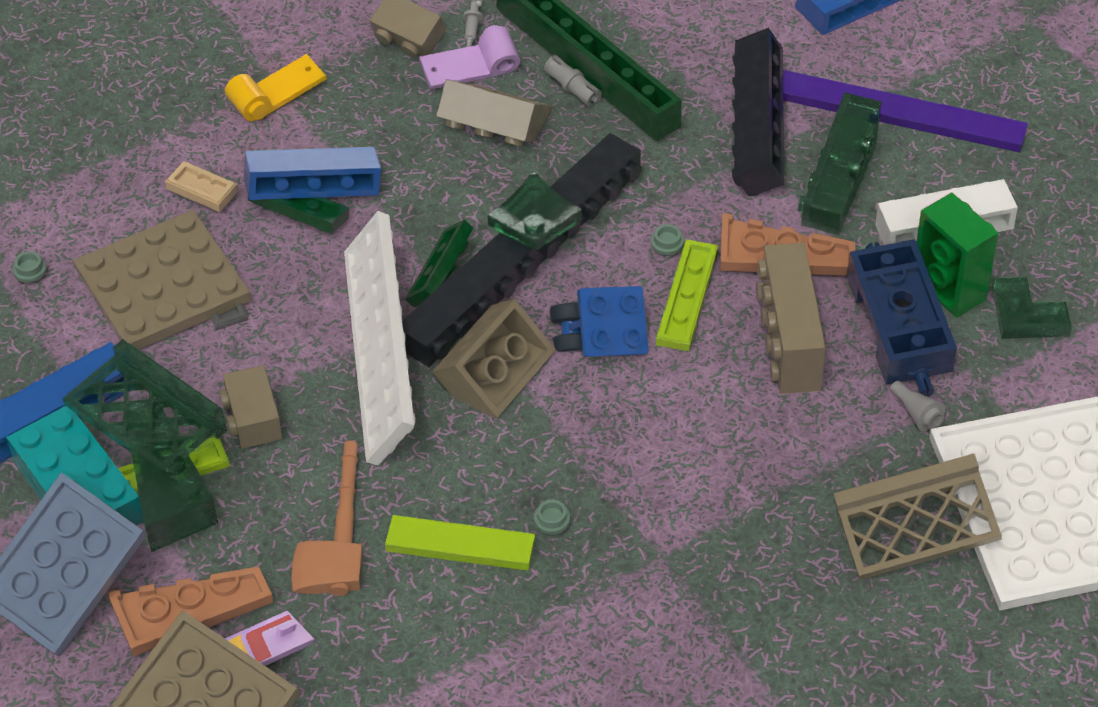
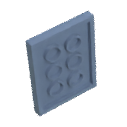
M61 473L0 556V614L52 653L60 656L148 533Z

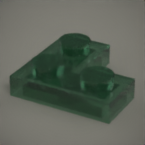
M1027 277L993 278L992 292L1001 339L1070 337L1072 326L1066 302L1032 303Z

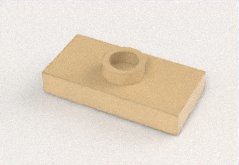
M185 161L165 181L167 190L218 212H221L238 193L237 183Z

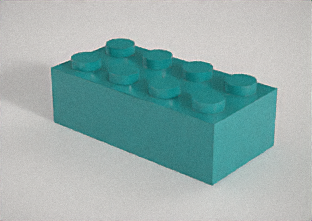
M69 404L6 437L13 462L41 500L58 476L63 473L136 526L145 521L138 494Z

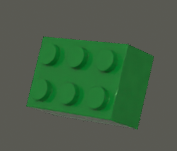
M951 192L921 210L916 242L940 304L954 317L958 318L987 300L998 232L991 223L986 222L974 212L968 203L962 201Z

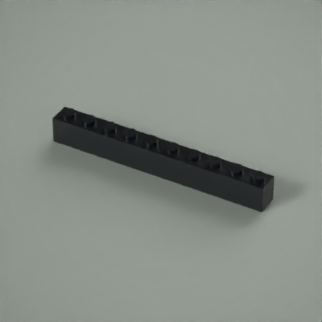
M609 133L402 321L406 353L428 368L437 359H443L448 354L451 346L464 337L491 305L499 303L504 297H510L519 283L525 278L532 277L538 266L546 258H552L557 253L560 245L568 238H574L586 221L594 219L609 200L613 201L618 197L621 189L627 183L634 182L639 177L642 170L641 150L612 133Z

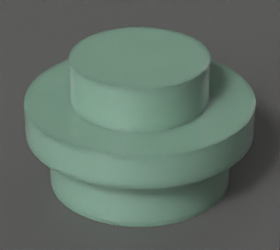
M664 224L657 227L652 234L651 246L659 254L673 255L683 248L684 237L678 227Z
M27 251L15 258L12 270L17 280L30 283L41 279L46 273L47 266L45 260L38 253Z
M557 500L542 502L534 513L536 528L545 534H559L566 530L570 523L568 509Z

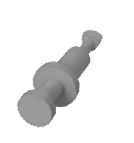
M468 0L470 10L465 11L463 14V21L466 23L464 40L467 42L466 47L472 46V43L476 41L478 25L483 22V14L479 12V8L483 6L482 0Z

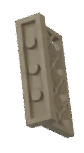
M974 453L833 493L839 520H841L859 579L869 578L1002 540V535L984 487ZM975 484L978 496L972 506L955 498L959 488ZM935 496L944 501L937 515L919 508L924 498ZM980 503L982 504L984 511L978 509ZM950 504L968 512L960 527L942 519ZM900 506L909 511L901 526L884 518L889 508ZM915 514L932 522L924 537L907 529ZM973 515L988 521L991 531L976 535L965 529ZM865 516L874 522L865 536L852 530L849 519ZM880 524L897 532L889 547L871 539ZM938 525L956 533L951 543L940 545L930 540ZM903 535L920 543L915 553L904 555L894 550ZM855 539L862 542L859 548L857 547ZM867 545L885 553L878 564L867 567L863 566L861 555Z

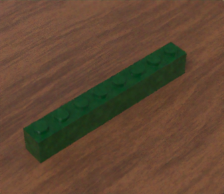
M496 0V8L552 55H557L568 66L581 71L584 74V78L602 92L601 96L655 141H659L681 127L682 99L562 1Z

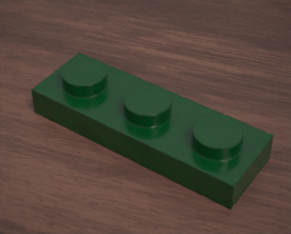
M324 197L248 199V201L265 209L273 210L293 220H298L331 234L349 218V207Z
M465 219L443 231L405 298L412 307H418L455 270L456 265L454 262L468 247L469 241L467 239L473 230V227Z

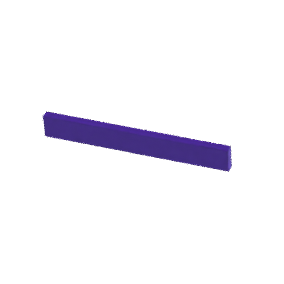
M783 70V101L1019 153L1027 131V122Z

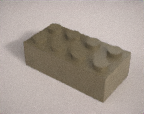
M805 242L764 245L763 260L757 261L758 278L761 282H756V298L758 303L763 302L764 308L760 309L762 328H768L769 334H765L766 354H772L774 360L770 361L771 381L778 382L780 394L821 391L826 347Z

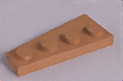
M722 212L720 271L758 272L757 261L763 260L764 245L805 242L811 274L847 276L850 251H855V242L817 233L805 236L797 233L794 228L782 226L781 230L763 226V221L749 219L748 223L734 220V215Z
M259 567L211 574L210 579L192 581L191 578L176 580L177 585L155 588L154 584L139 586V591L121 594L120 590L107 592L110 604L133 657L154 649L182 610L209 628L273 603L272 593Z

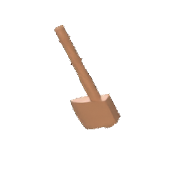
M346 441L344 443L343 456L341 457L342 473L341 485L338 490L340 497L336 514L334 541H304L297 543L291 573L293 592L302 594L331 593L335 596H344L348 594V591L360 590L363 560L362 544L352 543L356 464L359 460L357 457L358 444L355 441Z

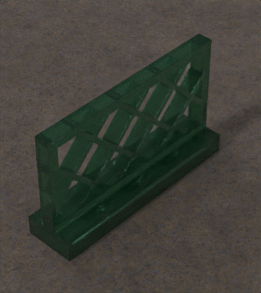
M124 339L113 346L114 356L63 397L65 406L163 477L210 436L218 439L227 431L223 408ZM115 370L124 375V382L105 383V378ZM146 390L149 393V399L129 401L130 391ZM124 392V401L104 403V393ZM98 394V404L83 405L78 401L85 395ZM170 407L174 410V417L154 419V409ZM149 409L148 419L129 421V411ZM123 411V421L106 422L103 420L104 413ZM195 425L200 429L192 436L179 437V426ZM174 427V437L154 439V428ZM148 429V439L131 440L128 438L129 430ZM173 447V453L163 462L153 456L154 448Z

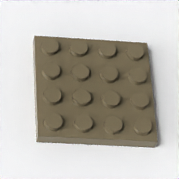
M194 210L73 260L77 273L128 354L209 320L213 314L217 313L220 315L236 308L238 303L243 305L252 301L250 291Z
M182 610L111 707H291L302 692Z

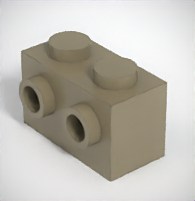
M382 0L370 19L375 33L374 36L379 41L387 45L393 43L400 46L401 50L411 57L430 55L446 31L440 15L409 0Z
M264 365L223 374L225 389L219 390L223 410H231L232 415L226 416L230 436H238L241 449L281 440L282 433L279 416Z

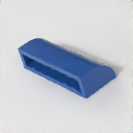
M796 0L795 8L822 35H825L901 0Z

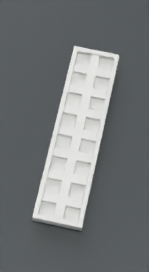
M379 211L375 213L344 251L366 462L374 465H379L388 454H391L396 445L406 434L412 431L415 425V414L413 413L411 400L412 388L408 375L409 361L406 359L405 333L403 332L401 317L402 307L400 306L398 293L399 282L395 268L396 256L393 252V232L390 227L389 215Z

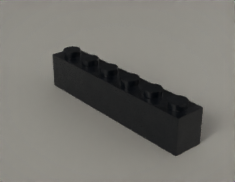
M769 27L735 40V54L732 56L735 66V76L732 78L735 89V99L732 100L735 112V121L732 122L734 145H732L734 168H732V177L738 187L741 186L748 196H754L784 185L783 47Z

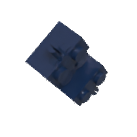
M913 239L880 246L879 242H874V246L873 243H869L866 249L850 251L847 279L856 303L864 301L878 339L876 359L885 384H892L895 381L914 380L920 394L926 396L927 393L928 397L933 395L935 390L929 377L953 371L957 346L916 240ZM904 299L910 302L911 305L908 307H898L893 301Z

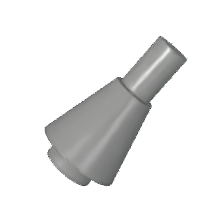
M895 381L891 385L890 391L903 402V405L920 431L925 432L941 425L945 414V405L942 402L911 391L900 381Z

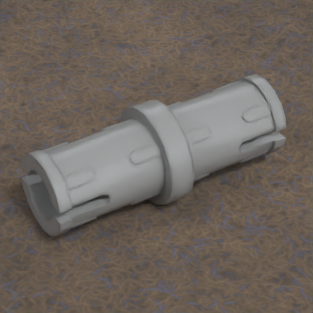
M554 55L553 59H548L544 66V71L560 82L563 90L576 95L588 107H591L593 103L595 104L600 100L602 92L589 83L581 71L571 68L557 55Z

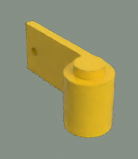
M305 54L258 83H255L247 74H239L233 77L226 85L225 95L247 121L252 122L263 119L266 115L325 81L327 78L314 61Z

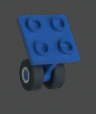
M641 286L581 288L577 291L578 302L562 303L550 307L551 322L561 324L562 334L553 337V344L558 352L582 350L584 357L644 355L648 353L644 296Z

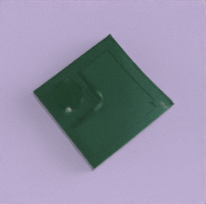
M532 172L504 203L487 214L488 226L536 251L581 222L582 209L565 200L547 185L537 173Z

